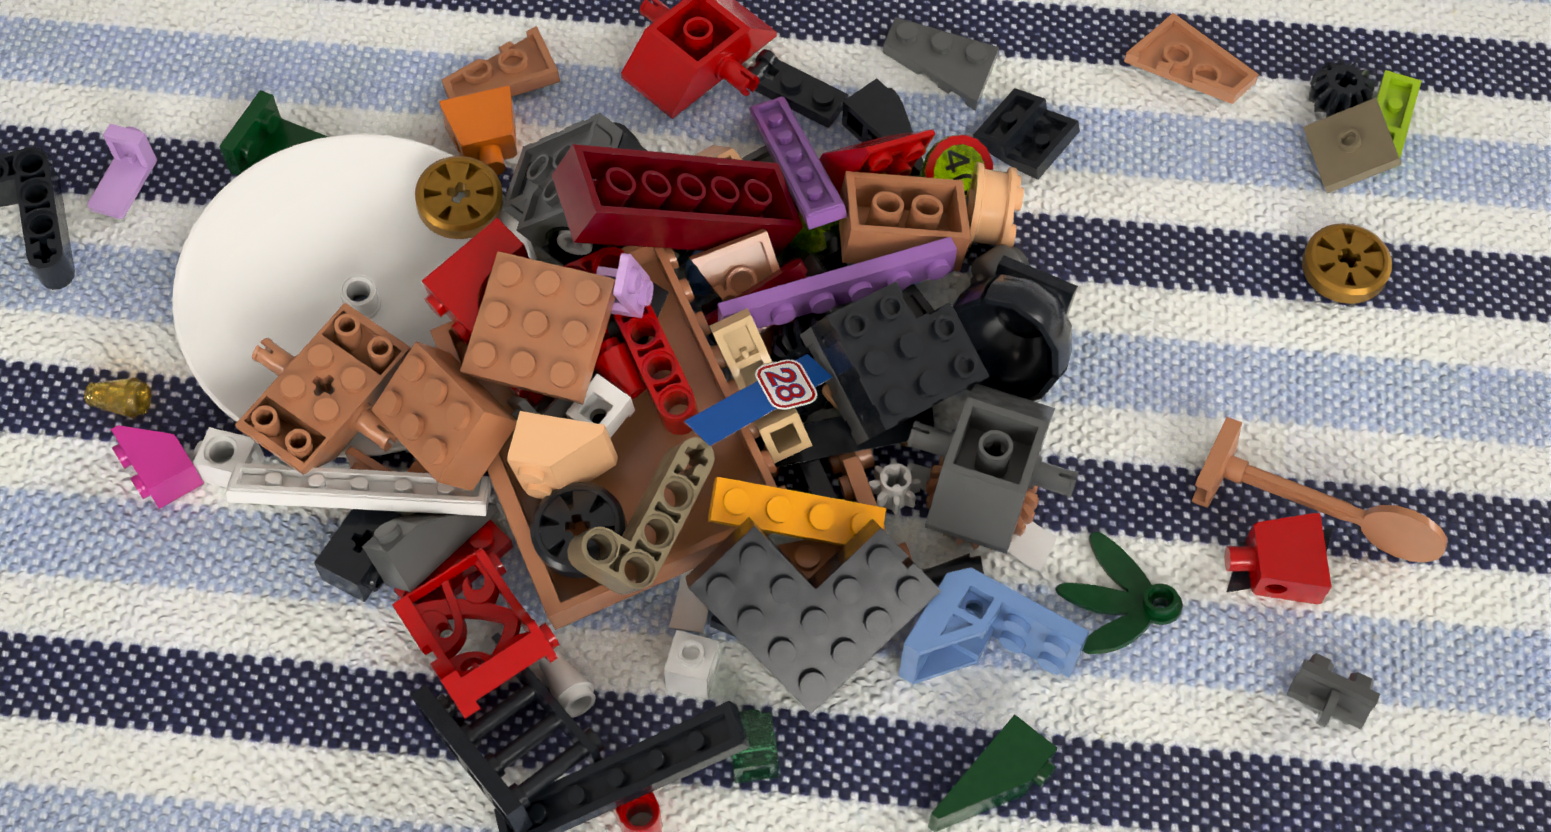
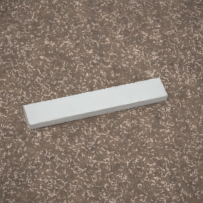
M235 463L226 488L227 502L486 516L491 493V479L489 476H482L474 490L470 491L439 483L429 473L314 467L308 473L302 475L291 466Z

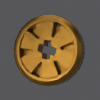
M451 156L434 162L423 171L416 184L415 201L420 219L431 231L450 239L473 238L493 220L499 218L503 206V192L497 174L487 164L471 157ZM458 192H463L465 197L461 199L460 203L453 202V197H456Z
M1340 223L1321 228L1310 238L1303 253L1302 269L1309 284L1319 294L1336 302L1355 304L1368 301L1382 291L1391 274L1392 258L1387 246L1376 234L1358 225ZM1348 264H1354L1353 268H1349Z

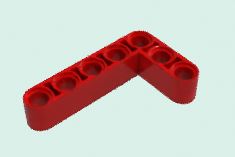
M616 247L603 248L563 267L596 274L598 266L618 269L620 256L624 251ZM651 304L644 307L642 318L611 314L624 343L627 344L639 375L646 386L664 427L674 435L689 434L693 430L684 421L699 413L696 400ZM642 337H654L647 344H637V341ZM658 371H670V374L663 379L653 378L654 374ZM676 405L688 406L681 414L669 413L671 408Z

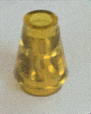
M135 377L97 383L91 382L85 390V401L88 406L129 418L145 414L151 404L152 396L149 385Z

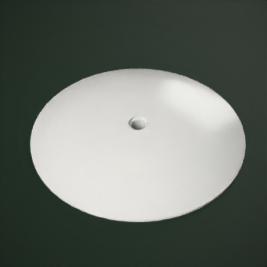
M354 134L320 138L294 145L257 162L235 177L213 198L193 225L183 245L173 284V317L182 354L193 376L204 392L223 412L238 422L278 377L271 370L252 359L253 351L257 345L265 349V346L261 344L263 339L270 338L275 344L295 357L344 303L411 348L416 341L437 348L430 330L452 320L446 314L441 318L438 317L424 300L428 293L422 280L472 238L450 239L431 231L418 215L415 188L420 175L427 167L440 159L453 155L430 145L387 135ZM458 192V195L453 197V202L460 203L461 199L465 197V193ZM502 209L498 219L525 245L529 259L536 260L531 241L516 231L519 221ZM359 295L368 296L364 301L356 302L352 300ZM359 432L338 457L347 458L345 452L350 446L369 457L407 450V448L399 440L396 443L389 440L388 442L392 444V447L384 451L379 445Z

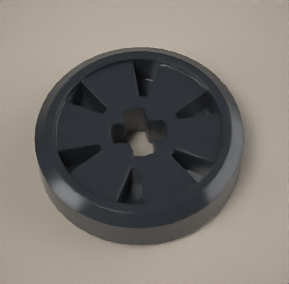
M575 482L561 489H555L551 492L550 496H545L533 514L530 534L534 549L542 562L559 575L570 578L588 577L572 566L568 559V546L575 537L569 529H575V523L583 521L586 528L589 529L605 527L620 536L623 535L627 527L626 516L619 501L612 493L599 485ZM589 539L587 542V552L593 559L598 560L600 548L595 541Z

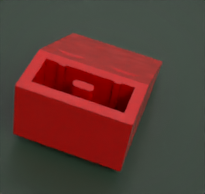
M931 129L884 136L822 153L819 160L840 196L846 171L909 176L912 172L911 168L916 161L926 153V147L935 136V132Z

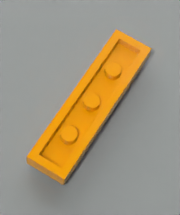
M716 477L713 484L708 522L739 527L750 517L763 532L844 546L872 519L883 529L886 508Z

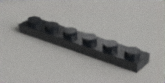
M727 701L554 781L529 800L531 805L525 810L533 826L525 832L567 831L749 748L750 745L737 704ZM494 809L499 832H514L499 812Z

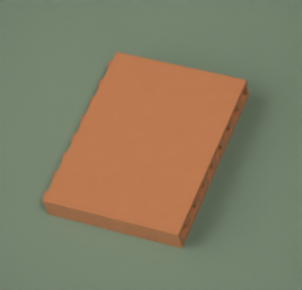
M637 246L622 248L621 250L624 253L631 254L649 275L652 282L669 292L657 319L693 391L699 413L740 391L734 379L726 381L722 369L727 368L719 346L710 347L706 335L711 334V331L702 311L694 313L690 302L694 301L695 298L687 279L678 280L674 269L679 268V264L671 248ZM610 315V318H609V321H608V324H607V329H608V326H609L610 321H611V319H612V315ZM451 321L430 330L437 349L451 353L462 364L468 345L464 344L452 330L451 326L454 322ZM649 336L647 343L652 341L654 337ZM658 371L654 374L653 378L663 379L670 374V371ZM476 378L510 414L514 412L506 401L512 395H515L506 385ZM647 389L640 396L632 400L635 408L634 413L624 420L610 438L618 456L616 466L589 482L605 488L615 496L624 511L627 525L668 449L689 438H701L694 431L685 435H674L667 431ZM526 397L525 400H526L532 407H534V405H533V404L529 401V399ZM676 405L671 408L669 413L681 414L688 406ZM755 422L711 446L715 457L713 467L656 579L645 589L621 595L590 577L570 578L559 575L549 569L538 556L532 544L530 526L533 514L542 499L534 498L523 490L507 461L514 430L487 469L547 618L555 630L694 569L738 527L708 522L713 484L716 477L777 488L772 474L776 473L777 469L768 449L760 452L755 439L760 437V433ZM688 464L685 470L691 468L692 466ZM785 485L778 487L781 489H787ZM665 487L664 498L670 506L674 507L675 496L670 489ZM583 521L575 523V529H569L570 532H573L574 536L583 533V531L590 530L586 528ZM646 524L644 528L645 537L650 543L655 544L656 533L650 525ZM764 532L767 536H769V535L772 534V533ZM626 562L624 567L625 575L631 582L635 583L637 571L631 563Z

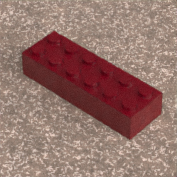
M573 144L552 174L574 243L705 251L752 232L765 229L768 232L775 255H780L803 228L778 163Z

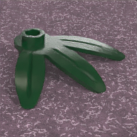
M1093 532L1089 535L1092 551L1106 574L1125 591L1083 583H1061L1055 588L1059 596L1085 610L1106 615H1124L1101 626L1088 635L1082 650L1086 654L1109 653L1124 648L1138 639L1149 628L1151 623L1156 625L1173 623L1180 617L1183 609L1182 599L1173 587L1167 584L1152 585L1135 561L1119 545L1100 532Z

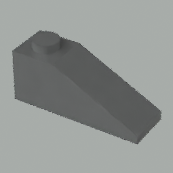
M488 503L486 516L417 512L394 518L380 525L375 530L374 536L362 547L387 586L412 592L487 523L499 509L496 504Z

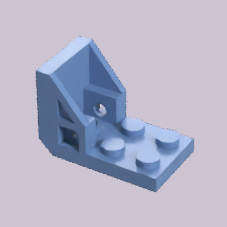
M973 568L948 572L938 587L941 592L928 603L904 642L898 675L904 680L916 684L977 664L991 638L995 637L1005 649L1013 653L1022 652L1037 660L1038 665L1045 671L1055 675L1062 674L1070 678L1090 631Z

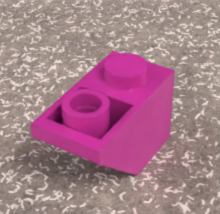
M120 425L111 429L119 444L112 447L114 453L124 469L133 465L137 474L130 478L141 497L145 499L151 495L159 509L204 484L175 434Z

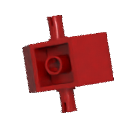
M649 0L643 1L639 12L653 23L644 30L621 72V78L671 119H674L721 80H726L745 97L750 95L746 88L752 93L755 91L760 81L759 77L741 64L777 37V32L736 0H682L672 9L660 0H650L653 4Z

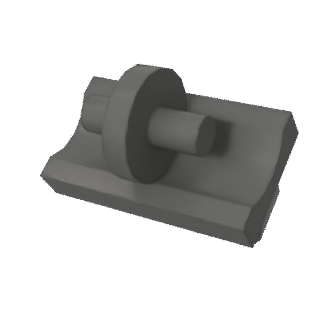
M1317 653L1313 654L1309 661L1304 659L1288 689L1287 696L1320 711L1316 720V724L1326 727L1330 718L1334 717L1344 723L1362 729L1380 696V693L1373 691V679L1359 672L1351 673L1348 679L1332 672L1334 665L1331 659Z

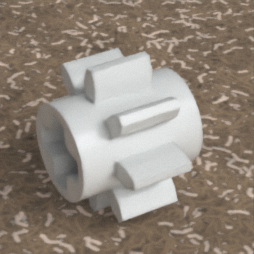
M892 459L891 464L884 468L880 466L875 467L874 478L876 480L870 481L869 485L873 495L878 494L876 503L878 507L884 506L887 509L893 510L894 514H898L899 509L905 505L912 508L915 506L916 496L914 493L920 492L921 480L912 479L913 465L906 467Z

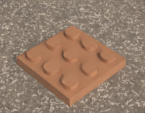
M498 251L460 372L466 376L583 405L616 298L613 295L616 279Z

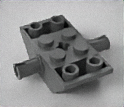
M975 384L966 399L956 430L953 429L952 432H947L915 421L907 446L943 456L944 461L925 528L1007 554L1028 489L1033 490V487L1037 486L1071 498L1079 472L1042 462L1043 457L1040 456L1055 408Z

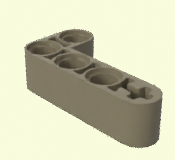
M694 437L669 448L664 454L623 535L620 536L605 527H594L575 536L569 543L567 550L571 565L578 571L621 595L630 594L649 587L656 579L713 467L715 457L712 447L703 439ZM688 464L692 466L691 468L685 470ZM665 487L670 489L675 496L674 507L670 506L664 498ZM646 524L650 525L656 533L655 544L650 543L645 537L644 528ZM589 539L595 541L600 548L598 560L593 559L587 552V542ZM626 562L631 563L637 571L635 583L631 582L625 575L624 567Z

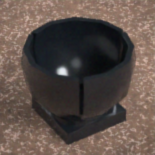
M1003 255L994 276L972 283L965 289L952 306L990 376L977 384L1031 401L1042 399L1064 374L1069 364L1072 352V324L1068 319V314L1078 286ZM974 385L967 388V390L971 392Z

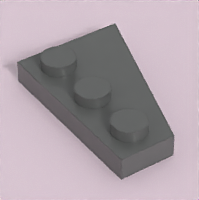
M895 17L883 45V53L917 75L925 74L938 82V88L948 94L951 91L965 99V105L975 111L999 51L997 46Z

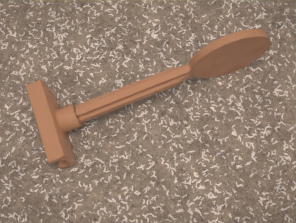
M1226 417L1195 484L1198 488L1192 502L1203 507H1209L1224 478L1238 484L1244 482L1337 519L1355 523L1361 527V531L1367 540L1378 549L1412 562L1438 560L1447 548V536L1442 528L1430 518L1414 510L1397 505H1378L1368 510H1362L1346 501L1251 466L1249 461L1234 456L1238 446L1242 422Z

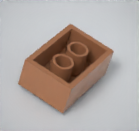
M846 171L840 192V198L845 205L847 213L846 218L839 220L842 263L857 264L951 237L957 248L953 271L961 270L971 241L963 180Z
M416 341L371 410L437 482L473 491L515 429L517 420L476 378L466 376L460 372L462 364L451 353Z

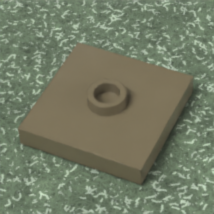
M1377 98L1303 127L1327 194L1402 165Z

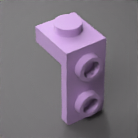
M109 124L103 137L114 159L88 201L87 206L92 212L123 219L156 164L157 159L145 133L135 127L128 126L125 128Z
M622 253L618 269L598 266L597 275L616 279L613 295L616 298L611 314L642 318L644 307L649 306L652 300L653 282L631 254Z

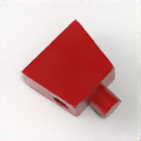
M1320 513L1257 522L1252 525L1246 537V546H1226L1224 560L1226 570L1249 571L1251 591L1255 595L1321 604L1332 587Z

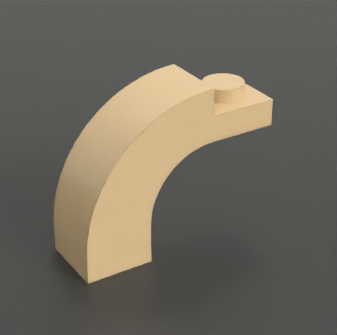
M748 308L709 326L739 390L757 381L755 372L760 366L773 363ZM796 408L786 410L775 409L754 421L774 464L813 446Z

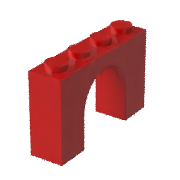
M498 218L493 220L422 280L428 296L424 298L425 302L438 317L441 318L446 314L454 322L451 326L452 330L466 345L469 344L497 252L529 258L525 245ZM607 328L602 342L610 339ZM507 386L515 396L524 399L527 397L534 406L545 396Z

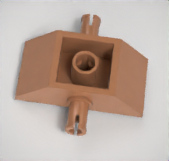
M346 303L338 309L295 357L275 344L270 338H265L261 341L265 349L259 345L256 346L252 359L271 370L278 377L239 419L235 426L302 475L308 473L314 467H320L335 460L359 432L379 445L384 451L392 447V444L388 442L389 440L396 443L398 440L396 436L371 409L409 353L410 346Z

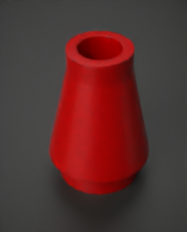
M612 337L602 342L594 370L601 377L631 397L632 400L637 398L646 390V386L640 378L627 344L620 343L617 337Z

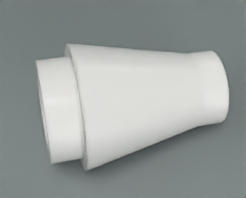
M555 652L558 656L556 660L550 663L544 657L539 667L545 676L550 693L572 718L577 717L589 710L596 699L593 693L594 685L572 666L561 652Z

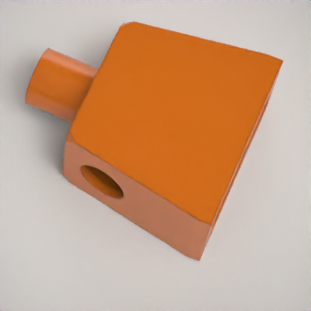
M510 86L439 101L445 128L459 156L478 159L492 168L497 175L502 174L506 169L504 160L514 158L517 155L515 112Z

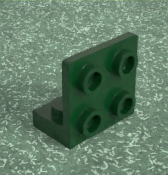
M260 90L219 147L230 173L238 176L252 165L274 153L297 144L328 136L282 119L274 96Z

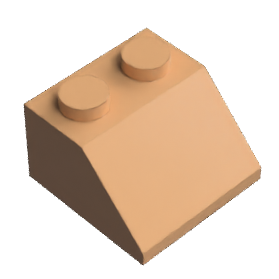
M523 411L519 412L507 456V461L523 490L528 495L538 499L550 496L553 490L561 489L571 483H589L616 466L618 460L605 425Z

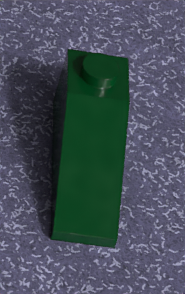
M1014 714L930 815L928 828L933 832L940 831L1026 795L1034 784L1041 788L1057 768L1052 761L1058 748Z

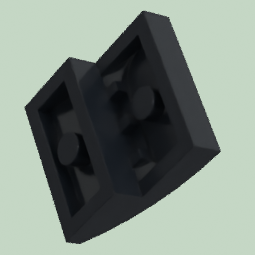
M1014 88L973 134V138L978 139L994 157L1011 167L1017 168L1018 171L1039 180L1077 136L1080 128L1078 120L1047 110L1045 98Z

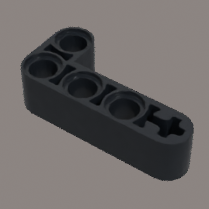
M30 147L0 154V207L19 204L26 256L30 266L44 287L52 290L64 288L72 282L75 276V268L60 179L46 152L40 148Z

